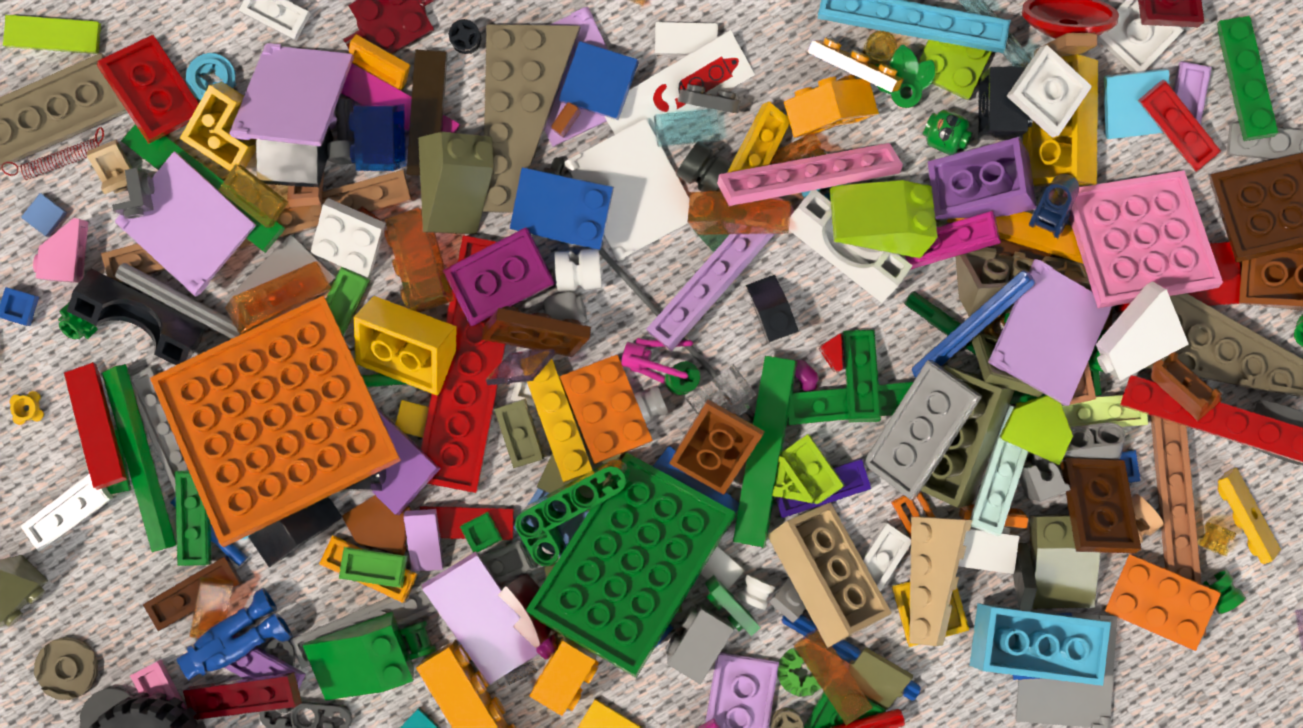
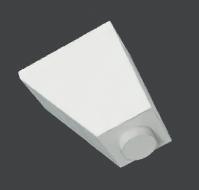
M1153 281L1148 283L1096 343L1100 353L1097 360L1101 369L1106 374L1110 373L1117 379L1122 380L1188 345L1167 289Z

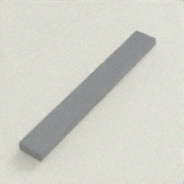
M521 540L480 557L498 584L533 569ZM425 582L412 587L405 603L388 597L291 639L290 642L294 647V652L301 669L310 666L302 646L305 642L392 611L399 627L437 611L422 590V584Z

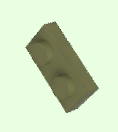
M526 398L496 407L494 411L513 469L543 460L545 456Z

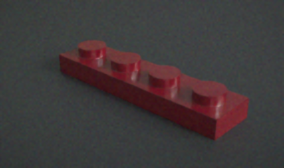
M295 672L190 686L183 690L187 709L191 707L197 713L193 716L196 720L293 708L302 703Z

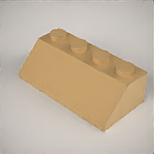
M831 502L786 521L768 534V539L827 648L892 614Z

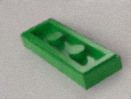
M875 330L843 331L848 423L880 422L881 410Z
M189 470L175 471L177 566L212 564L211 522Z

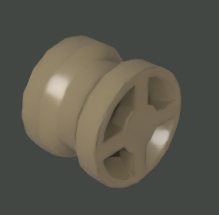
M790 708L777 710L772 715L770 721L771 728H803V722L799 714Z

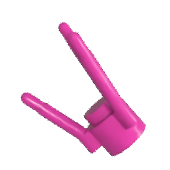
M637 338L636 344L626 343L621 364L622 366L629 367L630 371L641 373L664 384V376L647 368L683 379L688 378V374L650 361L652 351L647 350V347H665L658 340ZM681 340L676 347L692 346L693 342L691 340Z

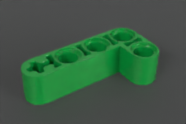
M611 460L534 501L522 510L515 521V527L537 564L541 566L552 565L563 552L565 542L556 526L611 498L624 489L630 478L629 467L624 462ZM610 472L612 475L618 474L620 476L618 481L612 479L602 486L601 482L606 480ZM583 485L590 487L593 490L594 497L586 498L582 496L579 487ZM559 500L563 502L566 506V512L556 511L553 508L552 501ZM526 515L535 516L539 521V526H530L526 522ZM547 542L552 544L555 553L548 554L544 552L541 543Z

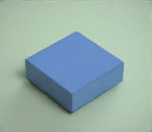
M39 193L21 218L44 236L49 237L67 212L47 196Z

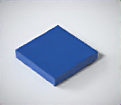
M579 41L559 101L565 104L570 102L580 109L619 121L639 61L635 58Z

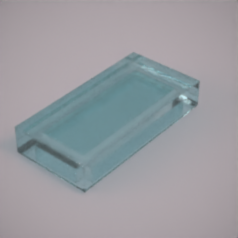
M715 109L654 115L657 147L695 144L697 141L706 143L720 140L717 110Z

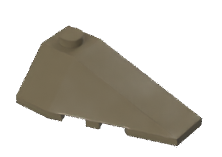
M988 247L955 256L959 299L968 316H971L1020 271L1025 270L1029 272L1034 259L1026 258L1025 253L1016 251L1014 256L996 254L995 248ZM1046 256L1041 260L1086 289L1091 287L1084 264ZM1014 303L1001 315L1010 313L1014 306Z

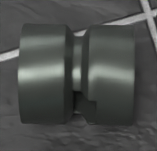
M697 141L682 162L676 175L689 184L698 183V190L713 199L720 189L717 184L719 174L727 173L732 163L722 156L715 158L712 149Z

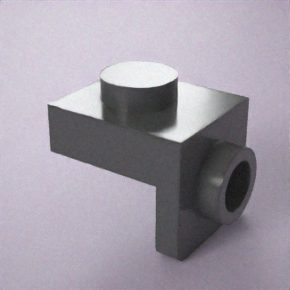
M139 168L125 170L130 201L113 204V212L124 215L125 219L143 217V212L154 210L151 194L155 192L153 180L148 173Z

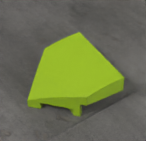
M1047 395L1024 403H1017V407L1013 408L1000 434V438L1060 465L1073 437L1061 403Z
M807 434L784 450L782 456H779L778 473L772 496L820 504L845 487V485L810 434Z

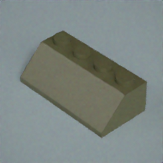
M945 366V370L978 392L982 397L921 491L960 508L970 506L974 501L1015 390L987 383L982 375Z

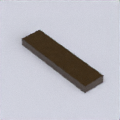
M415 49L406 171L408 176H420L418 138L442 132L448 57L446 51Z

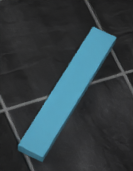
M821 0L818 12V19L1003 54L1006 48L1011 21L904 0Z

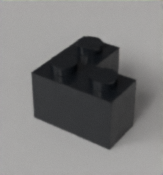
M328 496L250 534L248 537L267 566L271 567L295 552L309 540L329 529L343 517Z

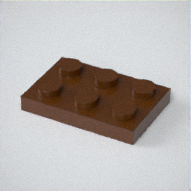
M505 306L498 308L483 327L482 340L573 357L590 339L591 327L582 325L580 321L575 319L561 321L551 319V316L545 313L527 314L520 312L518 308Z
M1065 458L1061 462L1063 481L1069 484L1071 489L1066 491V498L1076 552L1137 553L1141 550L1125 461Z

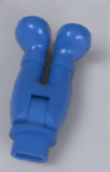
M265 588L255 592L253 602L248 608L244 607L238 610L237 613L208 629L193 646L187 647L188 652L176 659L188 680L198 674L204 676L210 671L224 668L236 662L256 646L265 643L266 638H275L278 641L286 642L293 637L285 620L278 613H275L265 619L260 625L233 639L236 633L246 626L248 627L253 624L255 620L268 616L277 610L276 604Z

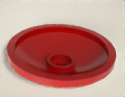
M1027 0L1022 7V16L1032 27L1044 35L1055 39L1066 33H1095L1099 36L1115 27L1119 19V13L1114 7L1099 0Z

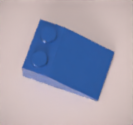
M522 167L510 229L519 231L527 227L533 235L600 250L604 239L614 186Z

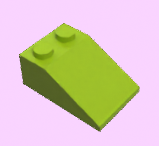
M898 180L838 185L830 188L834 242L921 258L938 238L932 186Z

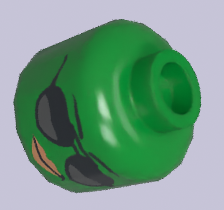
M943 109L937 114L932 113L925 126L923 136L927 137V144L931 148L948 155H954L960 148L964 150L967 148L973 132L968 131L969 121L967 118Z

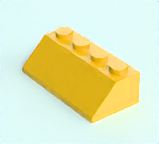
M1079 54L1063 56L1061 58L1092 87L1059 136L1051 137L1034 121L1032 127H1028V131L1023 134V145L1027 149L1030 158L1033 185L1049 186L1053 179L1060 174L1073 176L1078 181L1079 186L1097 185L1098 60ZM1024 62V67H1027L1030 62Z

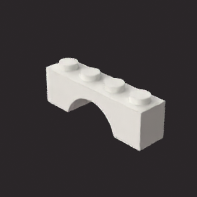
M817 190L809 192L784 224V227L881 303L899 286L912 267L909 262L895 253L834 242L831 201Z

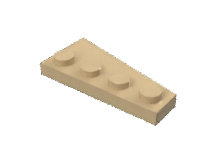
M922 516L911 517L909 643L943 646L952 610L950 599L952 591L957 588L959 577L956 576L960 559L964 558L966 546L963 545L966 531H970L972 520Z

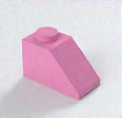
M73 218L39 246L38 254L35 255L33 260V269L37 279L79 283L82 280L88 233L87 221Z

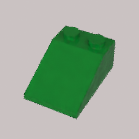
M393 611L313 639L302 645L325 701L381 693L414 681V665L408 656L409 651L400 633Z

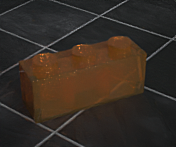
M418 207L385 219L387 230L384 231L388 245L394 252L395 259H393L392 264L395 273L401 278L403 288L400 290L404 304L412 310L423 312L454 301L450 284L443 272L445 266L436 234L423 232L422 209Z

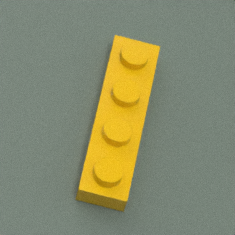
M551 354L522 363L521 368L563 483L592 471Z

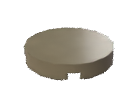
M62 637L51 641L39 651L34 663V676L46 695L57 700H71L84 695L93 687L98 676L99 663L95 652L86 642L74 637Z

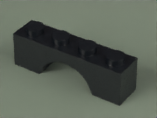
M92 268L73 289L67 312L95 326L107 321H125L137 325L151 337L154 343V355L174 365H178L192 357L201 342L206 325Z

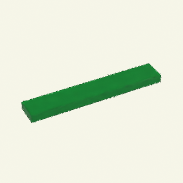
M135 124L121 140L122 143L157 170L161 168L173 152H177L257 225L246 239L264 253L270 249L285 230L282 225L166 136L148 144Z
M765 356L753 421V425L763 430L764 434L746 462L733 542L762 548L766 547L774 496L772 495L778 473L779 456L782 454L797 361L771 356Z
M126 364L118 365L102 372L151 552L153 553L174 547L176 542Z

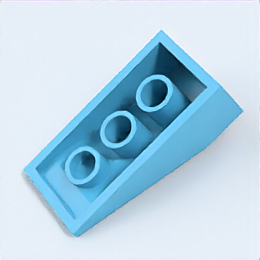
M977 603L969 666L986 672L1103 686L1111 622L1032 610L1022 611L1019 608Z

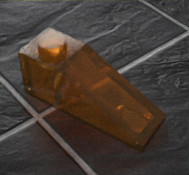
M721 191L690 192L687 222L698 235L789 233L791 202L764 199L729 206Z
M314 261L233 296L225 306V309L239 335L327 292L331 287L318 262Z

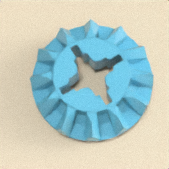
M206 53L196 57L190 63L186 71V84L195 98L201 100L208 88V82L199 75H210L212 70H216L215 75L223 80L222 82L231 88L236 86V71L229 60L219 54Z

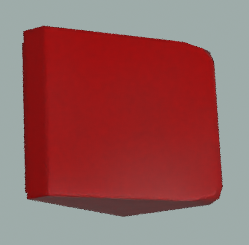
M841 333L819 346V351L833 372H839L843 369Z

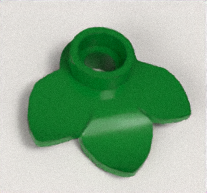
M901 45L895 51L890 61V67L898 71L896 76L904 79L899 91L890 92L879 86L877 87L880 91L891 94L893 102L899 107L910 108L920 101L922 90L932 84L935 77V65L933 60L918 63L915 54L905 45ZM907 86L912 89L913 94L911 97L903 98L900 91L903 87Z

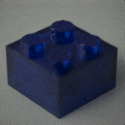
M363 104L353 106L354 112H350L349 126L350 130L354 131L355 144L351 145L350 158L351 162L355 163L356 171H395L406 167L405 104Z

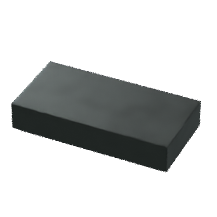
M1018 542L1013 579L1019 610L1031 611L1037 585L1029 545Z

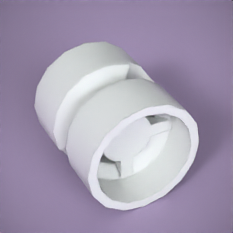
M583 249L579 255H575L572 250L555 252L558 292L576 291L578 286H582L584 290L602 289L599 249Z

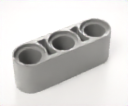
M1099 423L1070 427L1073 437L1062 461L1065 458L1120 459L1125 441V431L1118 424ZM1031 453V463L1033 466L1036 465L1041 471H1051L1048 463L1053 462ZM1061 463L1060 465L1055 464L1059 470H1062Z

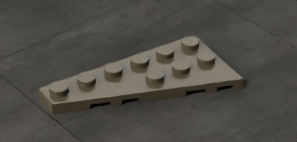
M487 25L484 136L492 137L493 171L482 212L513 213L522 167L530 169L533 158H535L538 144L558 94L565 68L568 66L571 51L579 35L580 26Z
M1187 293L1170 296L1188 341V345L1175 352L1178 354V359L1200 379L1303 397V359ZM1168 356L1162 358L1161 360L1165 361ZM1154 363L1145 368L1152 369Z

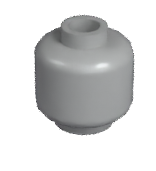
M571 291L546 297L544 309L539 310V313L550 315L551 319L561 321L575 319L580 321L582 325L583 321H587L582 297H576Z

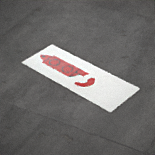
M730 30L630 89L619 121L608 117L605 118L615 135L644 119H647L655 134L700 107L678 102L680 89L687 90L688 84L706 87L705 93L717 95L718 90L728 91L755 74Z

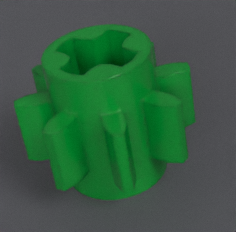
M68 302L59 311L62 315L58 318L60 330L70 339L80 340L83 336L89 339L98 330L97 327L67 312Z

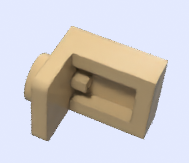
M117 139L87 151V157L102 182L101 190L104 194L112 191L120 193L128 189L125 170L132 169V166Z

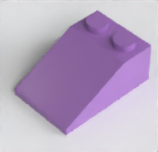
M1019 137L928 161L936 219L970 218L989 211H993L995 217L1009 216L1033 210L1037 207L1029 153Z

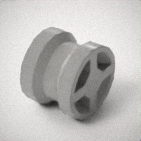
M657 385L651 387L647 393L639 392L634 394L645 423L651 421L653 416L658 414L662 416L669 414Z

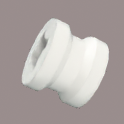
M747 574L745 588L739 592L737 598L754 607L766 610L768 595L774 592L775 586Z

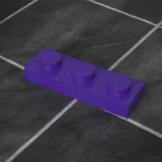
M862 459L833 468L845 487L820 504L775 497L781 518L870 490V482Z

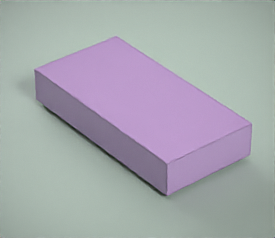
M1180 61L1173 91L1199 124H1201L1212 67Z
M437 510L405 511L403 517L411 570L413 572L443 570L444 559Z

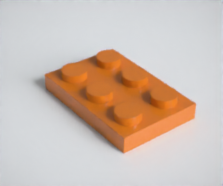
M618 354L559 376L564 393L594 465L653 441Z
M1129 553L1105 612L1196 651L1221 592Z

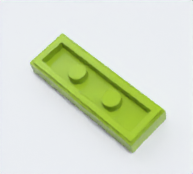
M5 15L3 46L7 48L99 54L101 23L97 21Z

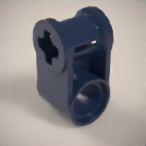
M1060 174L1053 179L1044 191L1031 217L1030 227L1038 226L1053 233L1054 238L1059 239L1079 193V183L1076 178L1069 174ZM1055 188L1065 190L1068 197L1058 195Z

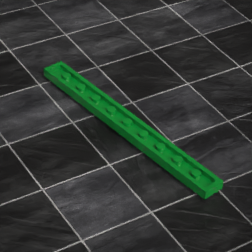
M1090 367L1095 396L1102 395L1099 371ZM913 382L879 385L881 416L894 414ZM846 388L792 393L788 425L848 420ZM1015 390L1010 404L1024 403L1039 397Z

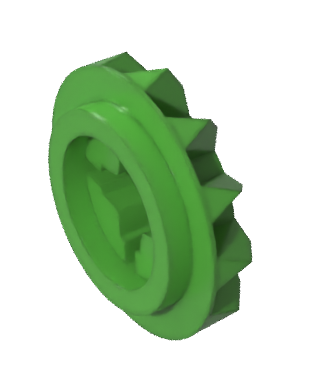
M793 647L785 652L779 661L777 673L779 681L784 689L798 697L812 696L819 689L823 688L828 677L827 663L823 656L811 647ZM805 658L807 669L816 673V675H806L804 680H802V685H800L799 675L789 670L800 668Z

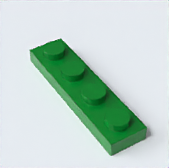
M1250 16L1220 20L1217 23L1219 40L1243 142L1275 137L1278 134V129Z

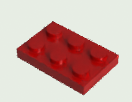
M154 35L97 61V67L148 144L187 125L199 105Z

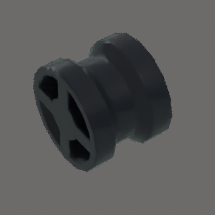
M458 20L449 29V40L457 52L465 55L472 54L480 47L482 41L481 33L476 24L471 20Z

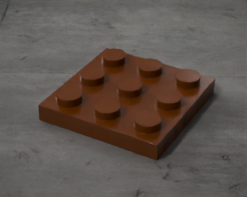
M1303 153L1210 174V184L1236 263L1303 247Z

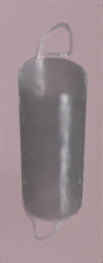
M531 661L504 675V678H506L507 685H510L538 672L535 663Z

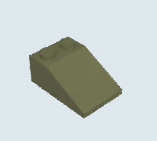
M438 132L419 137L423 232L477 234L493 171L492 137L451 132Z
M1069 514L1029 515L1030 554L1037 585L1032 609L1095 608L1101 552H1076Z
M23 555L0 559V627L5 625L10 627L22 617L23 613L20 610L26 603L33 604L45 593L42 587L48 580Z

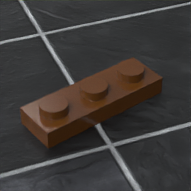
M224 556L142 605L159 632L243 582L228 556Z

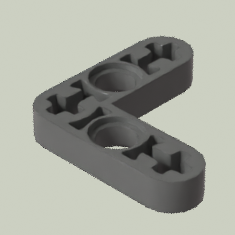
M277 639L270 641L265 652L278 658V654L273 653V649L282 643L283 648L289 651V654L283 656L282 661L295 667L296 655L290 639L286 642H281ZM302 701L292 711V725L287 724L289 717H280L275 723L272 722L271 716H267L268 711L259 713L260 721L266 728H336L332 721H324L322 723L323 727H318L321 720L320 709L325 710L323 717H333L336 712H340V717L345 718L346 722L341 723L339 728H349L352 723L350 710L338 704ZM308 708L313 711L315 715L313 724L304 725L299 721L298 713L301 709ZM277 709V711L280 713H288L290 709Z

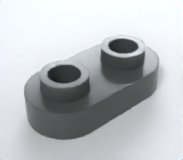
M692 84L687 85V90L680 89L678 102L739 113L741 101L735 99L736 93L718 90L717 95L705 93L706 87Z

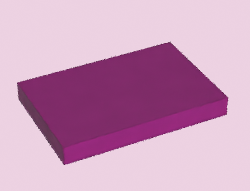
M527 227L443 270L470 326H475L491 318L498 308L512 307L556 284Z

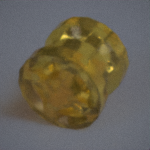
M875 31L866 40L863 48L864 54L870 57L868 62L873 65L888 63L897 49L896 39L889 32Z
M1206 521L1204 525L1205 534L1198 540V546L1227 557L1229 542L1235 539L1236 533Z

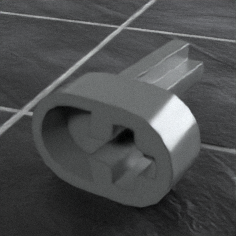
M338 99L335 107L338 141L326 144L327 159L339 165L358 164L363 162L362 145L356 142L354 100Z

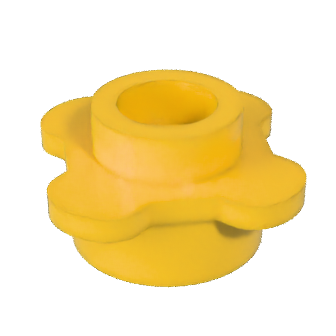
M31 391L28 395L22 396L15 394L10 398V411L15 424L23 425L26 421L33 420L39 422L43 419L44 412L40 409L39 401L41 396L38 392ZM25 405L29 406L28 411L24 410Z

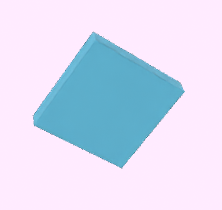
M1168 69L1104 76L1105 133L1107 139L1163 133L1137 100L1161 80H1165L1169 84Z

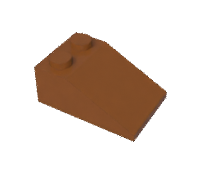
M1303 247L1242 261L1239 304L1303 311Z
M707 399L683 436L669 464L724 495L763 436L764 431Z

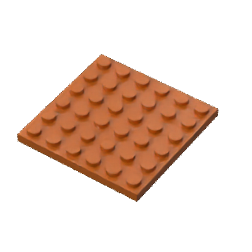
M324 295L150 377L217 539L223 547L401 461Z

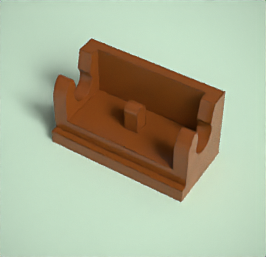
M1176 352L1169 354L1165 361L1160 359L1153 364L1151 379L1196 420L1199 421L1222 401V393L1217 388L1211 389L1178 359Z

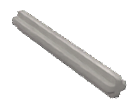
M122 263L116 271L115 276L119 280L231 339L251 330L127 263Z

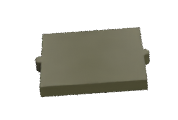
M865 647L855 661H850L849 669L843 675L840 683L888 710L897 697L903 696L904 688L912 680L913 674Z

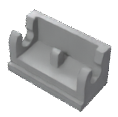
M1048 463L1052 477H1049L1047 471L1039 470L1036 465L1031 467L1023 466L1019 480L1027 499L1041 502L1071 489L1069 484L1064 483L1058 467L1053 463Z

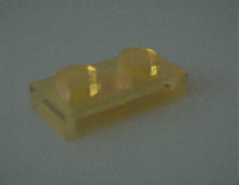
M241 164L233 166L219 188L221 193L266 228L273 227L288 204L286 199Z

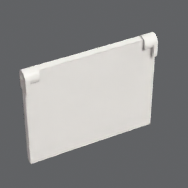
M647 119L634 124L572 158H568L564 162L569 173L575 179L614 186L604 236L617 261L624 260L628 255L699 218Z

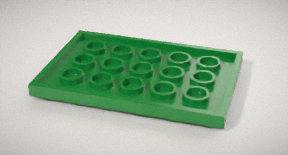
M626 453L622 462L629 467L630 478L624 489L590 509L526 611L536 620L637 678L733 521L735 511L633 455ZM618 474L612 475L609 481L612 479L618 481L620 476Z

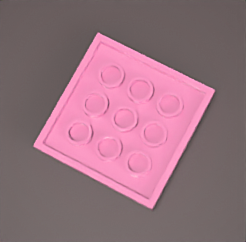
M1184 170L1079 187V193L1072 206L1069 218L1097 308L1131 303L1141 290L1152 281L1167 289L1169 296L1219 288L1223 283ZM1064 191L1063 197H1068L1067 193Z

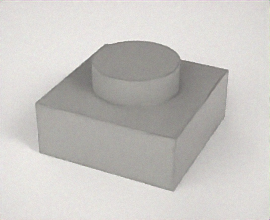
M790 577L783 583L769 602L792 623L806 609Z

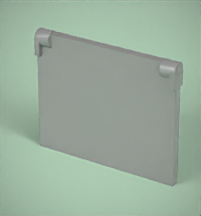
M1031 609L1032 611L1046 613H1065L1064 611ZM1071 612L1073 617L1111 622L1103 686L1043 678L1018 680L1017 722L1110 728L1118 617L1112 614Z

